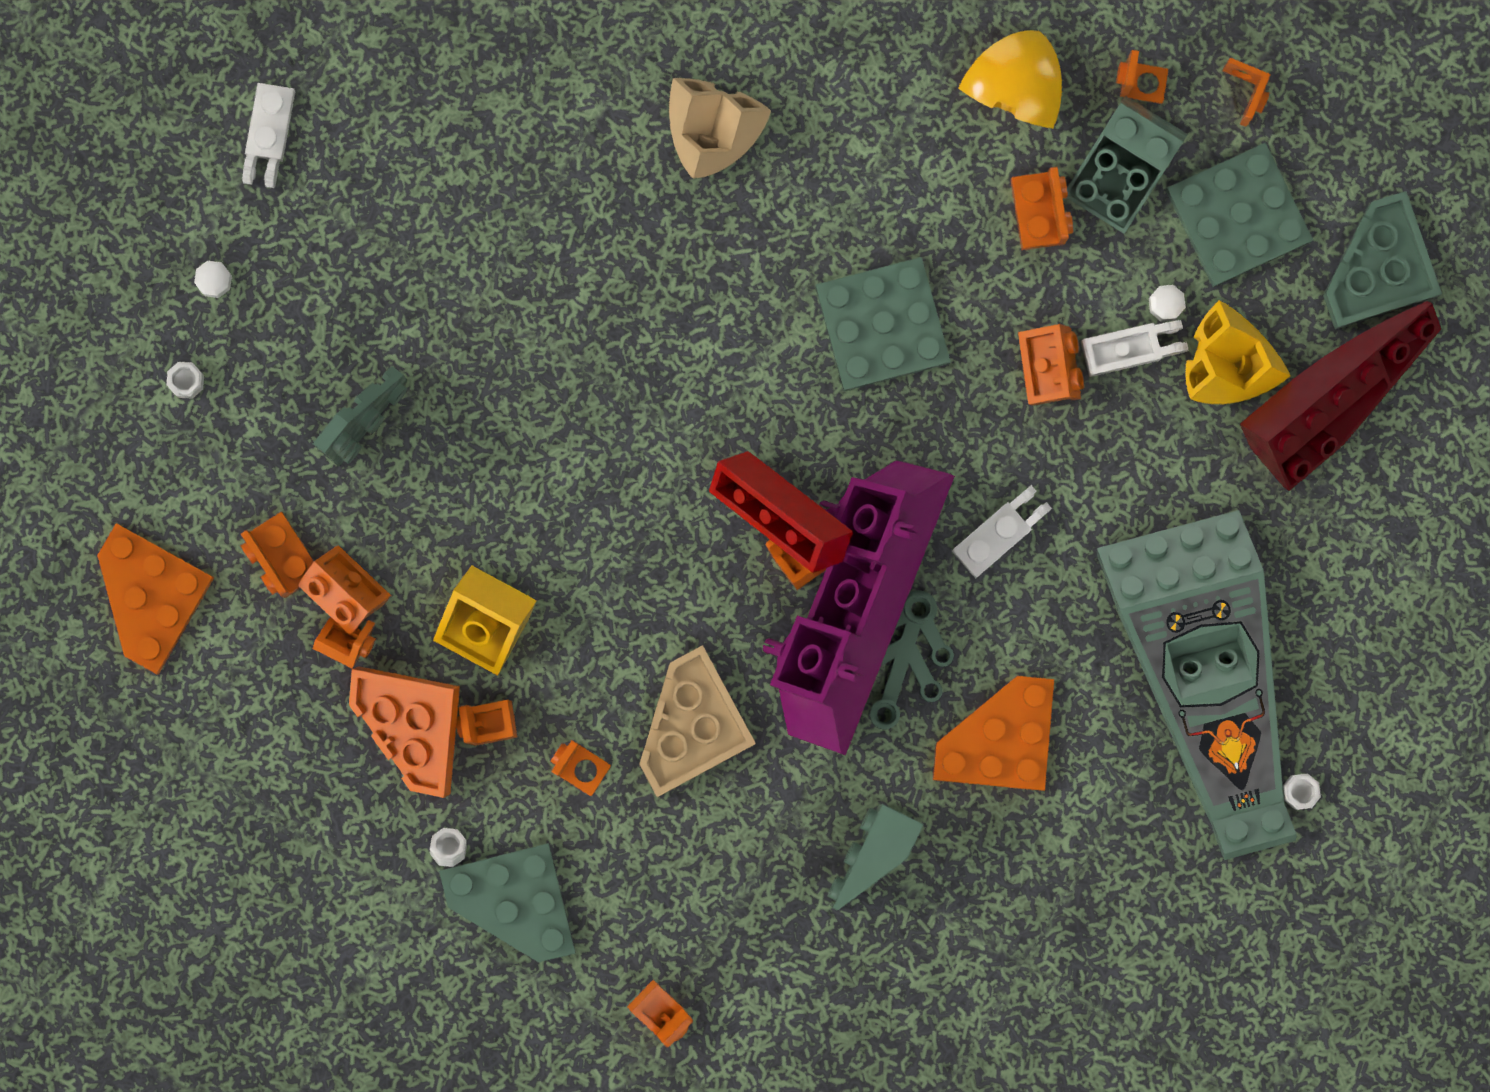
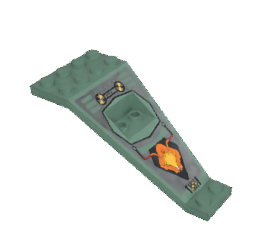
M1233 511L1097 548V557L1120 619L1199 800L1212 825L1223 859L1227 860L1296 841L1297 834L1285 806L1283 796L1264 570L1240 511ZM1227 658L1230 659L1232 663L1223 664L1220 662V660ZM1187 668H1193L1196 670V672L1193 674H1188L1184 670Z

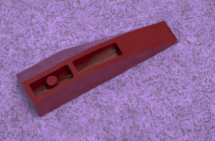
M1429 301L1423 302L1349 340L1292 379L1240 423L1250 449L1285 489L1290 491L1347 442L1440 332L1441 326L1433 304Z

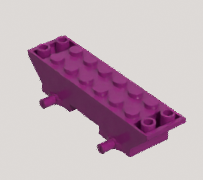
M896 460L864 480L851 477L846 493L838 504L825 500L819 503V505L826 508L827 512L851 529L853 534L843 562L826 568L808 617L804 618L797 615L791 632L783 643L768 638L764 643L774 648L763 645L764 653L777 656V667L770 686L779 689L788 735L846 755L955 476L952 474Z

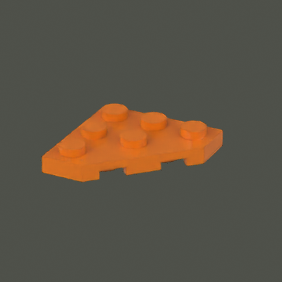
M116 523L97 556L123 654L126 658L159 675L214 577Z
M360 666L353 668L351 672L349 706L357 717L361 716L373 732L371 737L388 760L392 759L404 775L401 779L408 789L413 792L441 798L450 795L460 686Z
M1016 676L941 738L935 747L933 780L1045 791L1054 679Z

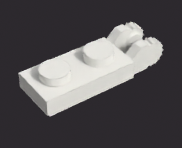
M263 83L257 84L245 150L246 158L242 174L243 183L252 185L256 176L257 158L269 160L264 176L265 187L275 188L279 163L283 162L295 90L293 88Z
M1181 320L1158 325L1150 323L1083 339L1081 346L1089 377L1160 361L1163 357L1189 351L1187 342H1176L1164 347H1160L1158 342V335L1173 334L1182 330Z
M1032 485L1010 504L1007 502L952 550L975 578L980 576L1032 530L1031 527L1052 509L1046 502L1034 510L1033 514L1026 521L1016 512L1019 506L1027 503L1034 497V493L1037 492Z

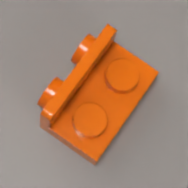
M1051 167L1048 172L1011 177L1021 249L1029 250L1066 244L1069 238L1068 234H1073V220L1071 213L1064 210L1063 198L1068 196L1065 176L1059 177L1058 167Z
M1056 324L1018 332L1028 405L1034 406L1065 399H1081L1080 390L1084 388V377L1081 369L1077 368L1075 353L1079 351L1077 335L1074 331L1072 332L1071 327Z
M282 511L252 531L245 530L241 533L245 540L241 548L252 564L258 561L265 571V574L260 577L272 595L278 592L280 596L287 598L300 589L298 583L314 560Z
M339 545L315 560L298 583V586L348 634L354 633L368 616L381 608L391 597V594Z

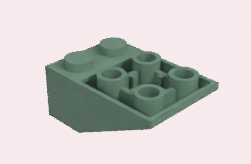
M1125 96L1067 187V199L1125 234L1188 134Z
M883 804L878 805L876 810L869 808L860 826V829L866 831L862 838L865 841L863 846L856 842L851 844L843 861L850 865L844 879L836 876L827 894V897L836 901L831 903L830 906L836 910L841 909L907 860L924 824Z

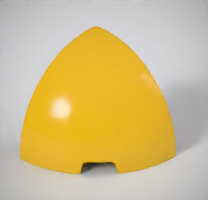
M1036 30L1021 31L1000 39L986 49L966 72L958 89L990 108L998 107L1011 112L1018 120L1053 129L1058 117L1062 96L1060 64L1053 46L1044 34Z
M1220 300L1212 306L1194 334V338L1198 340L1194 359L1186 361L1185 376L1189 397L1194 401L1206 404H1231L1245 401L1270 391L1291 376L1284 362L1267 339L1245 317Z

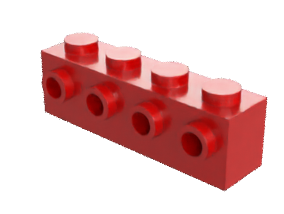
M749 451L718 461L709 488V492L810 572L815 573L843 562L853 534L851 529Z

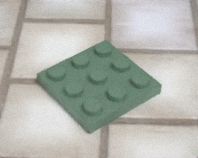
M1266 142L1166 188L1172 205L1212 287H1216L1313 241Z
M922 257L815 285L844 392L950 364V357Z

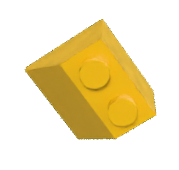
M471 565L453 590L433 641L498 676L525 628L537 600Z

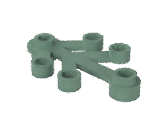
M916 590L909 593L896 625L897 628L906 624L902 637L888 646L881 665L894 659L882 699L871 707L869 713L872 724L878 729H890L899 721L900 711L896 702L908 665H910L920 685V696L923 700L934 702L942 696V686L933 679L915 644L919 630L921 629L932 649L931 660L936 666L946 667L951 664L954 653L949 646L945 645L933 622L937 614V604L935 599L925 591ZM915 602H920L925 606V613L922 616H916L912 613L911 607ZM937 650H947L949 660L945 663L938 662L935 657ZM934 684L938 688V694L935 698H928L925 695L924 688L926 685ZM880 708H888L891 711V719L889 721L882 722L878 719L877 712Z

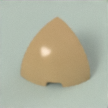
M673 78L669 101L671 134L679 159L693 179L715 174L736 162L755 143L769 119L771 110L744 93L727 94L724 91H718L714 83L687 78Z

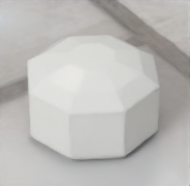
M206 261L196 269L194 283L204 296L219 298L230 290L232 275L222 262Z
M1174 285L1159 286L1149 298L1150 313L1160 321L1175 320L1186 308L1184 293Z
M177 362L167 371L166 385L178 398L193 399L203 390L204 374L192 362Z
M1309 774L1291 775L1283 784L1284 801L1295 810L1313 808L1321 797L1319 782Z
M442 828L432 835L430 855L438 865L454 867L465 859L467 841L458 829Z

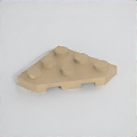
M703 645L669 664L639 765L657 798L756 744Z

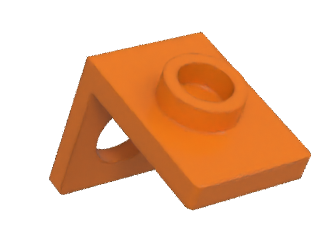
M1132 50L1126 62H1120L1118 67L1116 84H1122L1120 97L1127 96L1131 99L1162 104L1168 69L1139 64V51ZM1144 73L1155 75L1159 82L1157 90L1150 94L1141 92L1137 86V80L1140 75Z
M1229 58L1222 71L1256 85L1240 122V125L1247 127L1255 111L1261 113L1266 105L1270 93L1264 90L1271 74Z
M571 740L568 746L562 743L550 761L555 765L551 771L552 773L563 778L589 796L593 795L611 767L609 763ZM582 760L592 761L597 768V774L590 782H582L575 775V767Z

